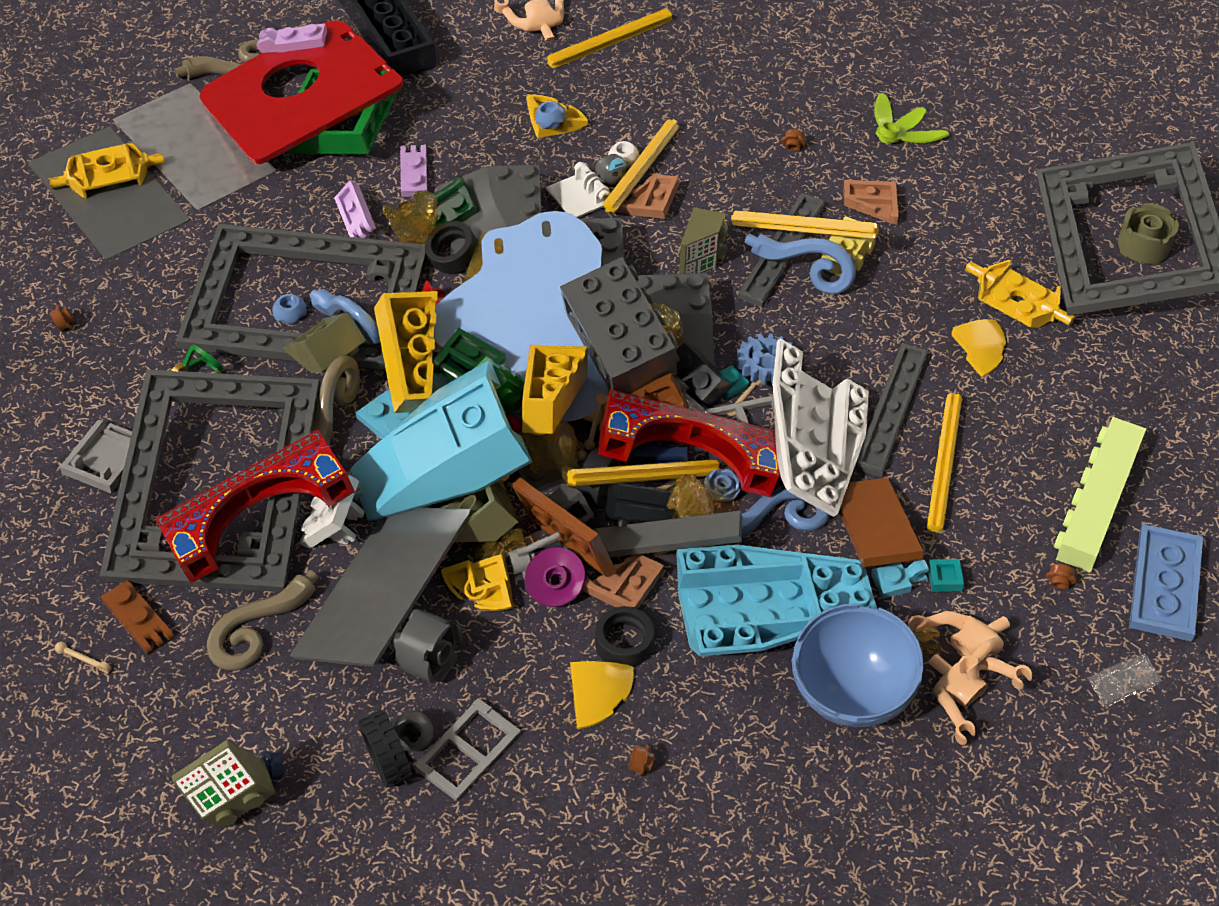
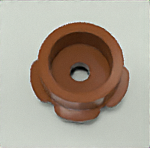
M796 129L787 130L785 136L781 139V143L785 145L787 150L799 151L800 148L805 147V134Z
M56 305V309L50 312L54 323L60 331L67 328L72 329L71 323L75 319L68 307L62 308Z
M1063 564L1051 565L1050 572L1046 574L1047 580L1051 581L1050 585L1056 588L1066 590L1069 589V585L1071 586L1077 581L1074 577L1075 570Z
M648 744L645 747L635 745L631 753L628 769L637 772L638 776H642L644 771L650 772L653 765L654 753L649 752L650 747Z

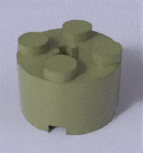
M1151 203L1142 204L1140 208L1133 209V206L1126 212L1118 236L1120 253L1137 262L1153 265L1159 264L1171 252L1178 232L1179 222L1177 219L1174 221L1170 216L1172 212L1163 206Z

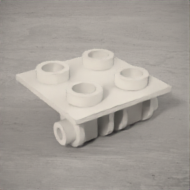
M578 162L575 165L574 176L546 187L548 193L566 213L572 214L577 218L603 208V202L610 195L609 188L604 186L601 179L597 177V174L589 169L587 163Z

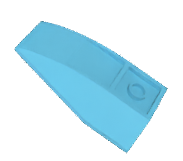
M489 360L438 389L362 456L350 469L352 477L359 480L357 492L368 521L379 520L482 491L532 463L522 436L514 432L509 425L496 393V389L500 388L501 385Z
M744 545L677 549L678 597L689 647L698 656L764 651L796 641L804 626L812 618L835 606L858 604V606L877 609L866 569L862 567L860 560Z

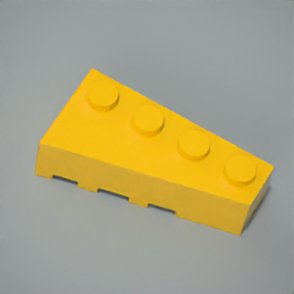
M438 291L383 293L374 307L394 413L413 412L432 395L434 366L432 357L435 349V339L433 338L434 325L436 324L435 303Z
M530 345L522 399V433H531L533 435L553 434L587 379V346Z

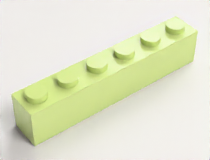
M1112 417L1108 428L1102 426L1097 442L1101 443V447L1094 446L1088 462L1093 464L1092 469L1085 468L1080 481L1085 486L1083 489L1077 488L1071 503L1076 506L1075 511L1068 510L1063 526L1067 527L1066 533L1060 531L1056 539L1054 548L1059 549L1056 560L1088 572L1092 571L1146 428Z

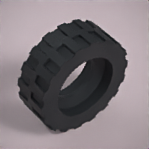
M382 709L358 720V727L365 746L386 788L412 777L411 768L403 746L385 711Z

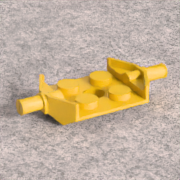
M127 143L71 156L68 158L66 171H63L64 175L48 179L51 189L67 185V187L70 186L81 197L87 199L86 190L137 179L138 185L142 186L148 172L147 168L153 165L164 164L165 162L162 152L146 156V152L143 153L134 143Z
M1010 260L991 265L988 268H983L972 261L967 264L965 271L978 277V282L980 283L978 299L1031 328H1040L1049 321L1053 322L1055 319L1068 326L1073 323L1075 316H1067V312L1059 307L1060 286H1057L1055 292L1009 269ZM1020 296L1024 300L1017 302L1014 301L1011 297Z

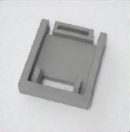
M97 420L61 464L60 470L62 474L112 494L122 479L132 431L112 423L107 426L106 422ZM85 466L87 468L100 472V477L83 471L82 469Z

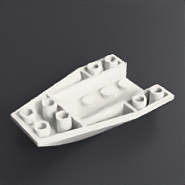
M779 339L776 346L773 376L776 453L780 475L788 492L834 517L839 512L866 436L869 391L848 378L831 389L801 371L803 352L786 341Z

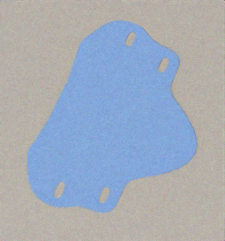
M559 211L539 213L518 225L491 230L484 235L481 241L483 260L481 270L449 293L435 307L436 324L434 325L433 339H435L439 346L443 348L459 327L504 353L506 361L503 364L512 372L516 371L525 380L530 345L583 346L565 313L560 286L601 267V244L584 222L572 214ZM544 221L550 222L551 235L548 237L542 234V223ZM497 238L503 240L504 250L502 254L495 253L494 241ZM589 355L587 379L561 419L563 422L578 420L590 415L596 410L598 405L596 396L599 393L604 392L607 394L608 392ZM522 406L511 413H522Z

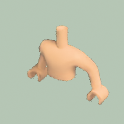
M497 0L494 1V10L497 13H503L513 26L528 32L541 30L546 42L555 39L551 28L560 25L564 19L563 0H555V10L551 7L548 0H531L524 7L527 15L526 18H519L508 7L509 0H504V4L499 3Z
M952 611L941 612L929 617L915 615L908 622V627L912 632L916 630V637L919 640H923L928 636V629L939 625L948 624L958 628L960 631L950 637L951 643L962 657L959 661L960 673L964 674L967 672V678L970 681L979 678L978 664L987 655L997 654L1003 649L1004 643L998 633L1010 627L1008 619L1004 616L986 625L974 617Z
M935 654L930 659L929 664L943 676L937 682L933 691L938 702L956 726V741L961 745H965L967 739L960 732L965 730L972 736H975V726L972 722L964 719L955 702L967 709L971 703L984 694L988 684L980 676L974 681L968 680L967 672L964 674L960 673L959 662L951 666L938 654ZM987 656L978 664L979 670H991L1011 678L1012 685L1018 690L1024 687L1022 680L1018 676H1024L1029 681L1032 679L1030 668L1024 665L1013 667L1001 660Z

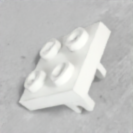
M348 475V478L354 490L356 491L359 480L355 479L351 475ZM355 493L330 507L315 496L311 502V507L313 508L311 514L301 528L303 535L300 544L304 547L312 548L326 538L342 544H348L349 541L354 542L356 534L344 525L345 518L357 521L358 517L363 518L365 511L352 501Z

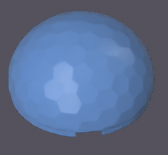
M843 604L819 613L804 626L794 646L792 672L800 694L807 704L822 717L843 726L870 727L891 720L911 703L921 684L923 657L919 642L912 630L894 614L882 608L877 610L858 606V604Z

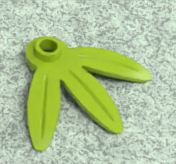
M883 93L877 96L874 113L879 127L876 129V135L883 143L892 144L899 140L912 143H928L949 136L946 130L907 132L923 119L926 109L919 107L893 123L888 97Z

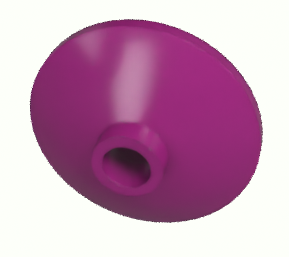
M549 548L538 553L528 564L525 571V586L529 595L537 603L546 607H561L572 602L581 593L585 584V568L579 557L572 551L564 548ZM555 577H562L560 584H552Z

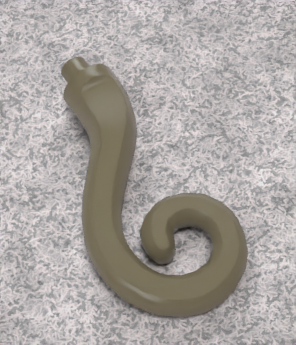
M259 39L247 41L240 46L238 56L242 62L245 63L259 55V53H250L258 50L256 45ZM198 56L183 60L182 66L174 68L177 78L187 76L190 80L209 74L224 75L241 64L209 56Z
M346 355L335 358L329 365L324 375L318 398L313 432L319 430L328 446L330 445L333 432V399L340 406H348L355 399L360 384L358 364L353 357ZM344 371L346 373L347 379L345 377H341V374Z
M311 570L305 576L297 575L278 594L239 606L221 617L211 629L207 640V652L213 664L227 671L243 670L253 665L262 655L264 648L263 639L258 631L253 628L243 627L235 630L230 635V643L234 646L243 642L250 643L249 649L240 655L226 653L223 647L226 637L233 629L247 621L287 613L304 604L316 591L313 584L318 580V575Z

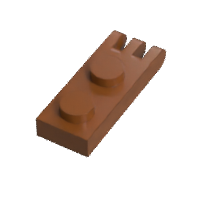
M128 580L101 596L102 602L147 655L153 651L148 643L150 640L158 648L164 644L159 634L163 633L167 640L174 638L172 631Z

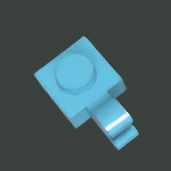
M925 560L915 561L905 569L901 562L872 569L871 575L882 599L911 592L912 583L928 579L925 572H928L929 568Z

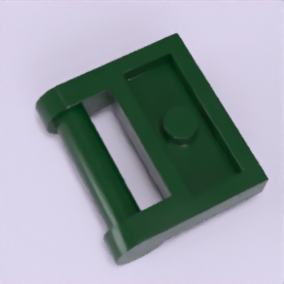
M461 175L453 178L454 182L426 200L422 198L416 202L429 233L445 222H464L479 212L470 190ZM456 192H460L459 194L455 195L454 197H452L451 199H449L448 201L444 202L443 204H441L440 206L431 211V208H433L440 202L444 201Z
M458 327L432 360L434 364L433 373L437 375L441 373L449 379L455 380L464 375V373L446 364L450 358L473 370L486 356L502 365L506 361V355Z

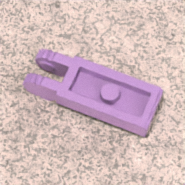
M309 24L295 28L286 27L278 31L273 28L262 29L256 46L258 51L263 53H280L323 47L328 30L325 24Z

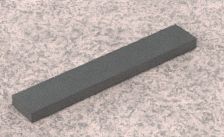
M801 193L788 215L818 218L825 207L826 201ZM778 230L773 240L787 243L805 239L808 233ZM760 258L738 292V299L763 307L792 258L779 261Z
M901 343L854 469L882 477L929 350Z
M740 511L628 524L626 527L612 526L592 530L599 534L611 558L742 542L743 517Z

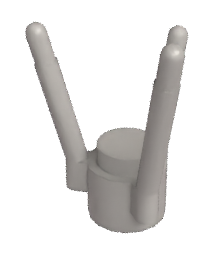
M554 533L526 547L508 551L514 575L522 573L525 579V571L528 564L535 557L534 552L557 542L556 539L561 537V533Z

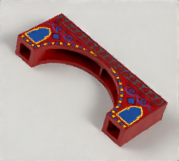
M610 389L602 414L598 455L627 462L631 451L647 442L666 440L687 443L714 454L728 464L738 476L742 491L771 497L779 478L775 430Z
M316 430L155 518L180 567L192 584L219 569L216 562L218 541L229 523L251 505L274 495L299 492L316 496L330 507L355 493V490L340 462L319 430Z

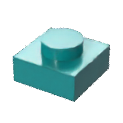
M733 365L720 371L733 385L723 396L726 400L749 387L750 382Z
M960 559L929 560L928 573L931 592L963 590L964 581Z

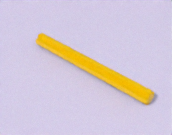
M668 8L662 9L550 54L547 57V63L551 68H557L666 24L672 20V13Z
M668 119L603 202L607 213H615L679 130L675 119L672 121Z
M734 211L731 216L732 224L738 227L876 239L879 234L878 224L872 222L748 211Z
M949 393L945 403L927 522L928 531L936 533L943 531L962 404L960 394Z
M717 460L571 469L567 472V482L570 486L702 477L710 475L713 470H720V463Z

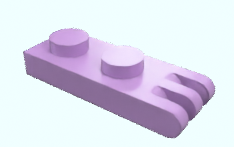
M411 145V152H407L406 146H400L401 197L427 196L426 145H421L420 152H416V145Z
M350 180L334 198L349 237L367 239L369 237L368 232L372 233L376 226L359 184Z

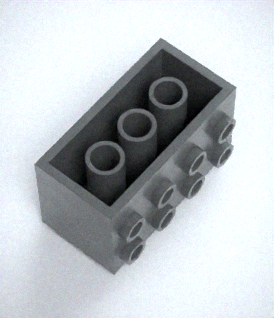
M622 257L560 286L565 313L583 346L588 347V355L609 391L612 389L631 394L667 374L672 373L673 376L678 374L677 362L680 360L676 349H678L676 339L671 332L667 334L663 326L665 323L661 313L658 310L653 311L650 306L652 301L645 287H639L636 282L639 279L632 265L627 266Z

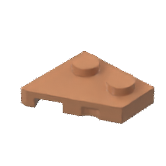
M653 174L643 185L638 186L631 192L632 197L625 203H622L617 212L632 216L665 219L679 187L678 176Z
M844 180V206L888 223L897 224L896 182Z
M641 554L632 555L621 564H614L616 571L611 576L605 577L602 575L592 581L589 578L586 579L582 591L614 607L627 606L638 609L663 574L664 565Z

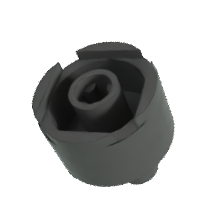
M414 609L403 631L396 633L392 640L391 648L396 651L395 661L398 669L430 683H434V680L441 682L459 656L454 653L456 643L462 645V628L452 621L427 611Z

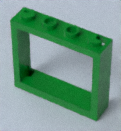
M310 69L298 94L307 90L315 83L319 76L318 69ZM383 70V71L379 72L378 74H379L380 76H382L383 74H385V73H387V72H386L385 70ZM397 92L364 109L353 131H323L286 152L294 154H369Z

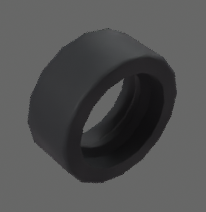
M450 221L437 226L430 232L426 239L425 251L433 266L440 272L454 274L467 269L474 263L479 252V244L473 232L465 223ZM457 238L465 239L463 247L457 253L447 257L439 256L441 248L447 242Z
M594 449L588 455L582 469L615 467L619 464L617 459L598 455V449ZM614 483L577 486L576 490L582 492L589 506L600 509L607 501L609 485Z
M621 606L608 610L602 614L596 623L595 647L597 654L604 662L620 663L633 667L645 662L653 652L655 629L652 620L645 612L635 607ZM629 625L642 632L643 641L636 647L622 649L609 644L606 640V634L608 630L615 626Z

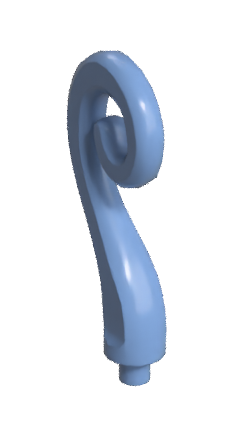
M750 233L744 243L752 247L751 253L767 260H785L808 253H823L832 257L839 263L842 271L837 281L828 282L822 277L823 270L830 271L835 267V263L830 259H818L812 264L810 269L812 284L824 293L833 295L843 293L850 288L855 280L856 267L853 258L846 249L833 241L811 238L782 243L763 234H760L757 238Z
M326 289L313 290L310 293L311 303L315 309L328 316H335L341 313L342 310L349 312L364 338L373 344L380 343L377 323L355 302L341 295L334 296Z
M783 485L775 488L771 497H761L750 509L741 513L743 517L742 537L753 532L777 505L789 500L793 501L787 504L784 515L786 521L797 530L814 531L820 529L829 521L831 515L815 507L817 510L816 515L809 518L801 517L798 513L803 511L805 507L803 499L788 492Z

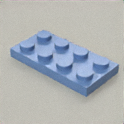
M1142 524L1139 531L1129 628L1192 642L1196 628L1203 545L1202 536Z

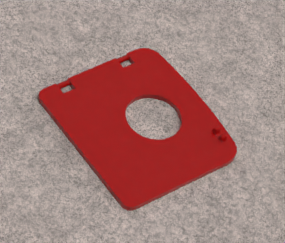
M335 20L323 23L328 30L323 47L280 53H261L207 84L201 90L199 97L205 109L253 164L260 165L399 91L404 86L402 77L388 66L387 62L357 35L347 23ZM350 36L352 39L346 42L344 39ZM307 64L319 70V76L315 83L297 95L277 98L269 96L263 91L268 78L285 67ZM383 70H385V71L387 72V73L383 74L382 76H380V75L378 74L379 72H381V71H383Z

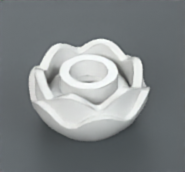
M626 141L614 144L608 152V155L618 154L625 160L627 168H630L639 157L638 149Z

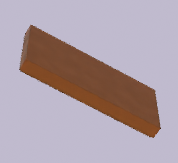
M888 477L849 482L839 514L862 567L922 559L923 549Z
M518 478L512 484L529 519L549 535L560 532L561 537L556 540L605 577L611 576L616 571L598 533L522 478Z

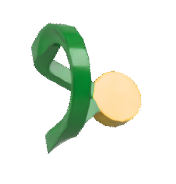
M192 345L183 363L175 365L172 371L188 372V370L201 363H205L219 374L225 369L209 353L196 345ZM195 352L203 357L191 361Z

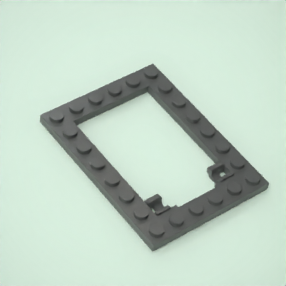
M1194 142L1036 170L1067 316L1219 291V218ZM1140 176H1146V178L1155 177L1158 190L1178 187L1201 267L1090 285L1072 209L1073 205L1089 203L1087 188L1093 187L1094 184L1132 179Z
M218 224L176 339L177 349L189 350L190 346L196 345L206 352L296 361L286 353L283 347L303 333L215 324L239 253L368 266L367 280L375 281L377 275L383 276L385 282H388L387 293L418 292L427 259L425 244ZM366 340L358 346L360 351L351 356L356 360L359 368L386 371L381 342L373 344Z
M146 369L99 575L101 580L104 582L123 583L128 580L130 583L270 592L282 591L287 584L302 493L291 492L268 497L262 533L242 532L238 544V556L216 555L219 569L192 584L180 567L173 552L161 551L160 541L164 539V535L160 527L145 526L172 402L285 408L277 451L313 432L320 391L319 379ZM142 538H148L147 543H143ZM251 544H259L260 547L259 549H251Z

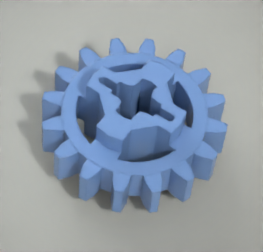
M758 334V339L748 337L747 343L741 342L740 349L737 351L736 361H738L737 368L743 369L742 375H751V382L759 379L762 385H765L767 381H771L773 384L777 341L779 339L783 340L784 337L781 336L778 339H773V334H769L768 338H764L762 334Z

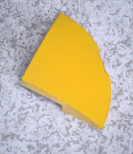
M527 94L529 115L537 138L576 131L588 124V119L578 109L569 105L567 111V107L559 103L566 111L565 121L560 122L556 128L546 127L543 129L535 121L536 111L542 103L547 101L558 103V99Z
M976 320L953 328L952 337L966 351V360L982 378L999 366L1003 359L1002 352L1003 348L1006 347V340L1003 330L996 320Z
M502 554L476 563L467 560L441 569L445 583L460 600H463V598L452 585L463 592L470 600L476 602L477 604H474V607L477 609L503 611L513 608L508 569L505 557Z
M600 661L570 662L577 729L594 726L614 715L613 709L622 699L623 701L627 700L632 689L633 666Z

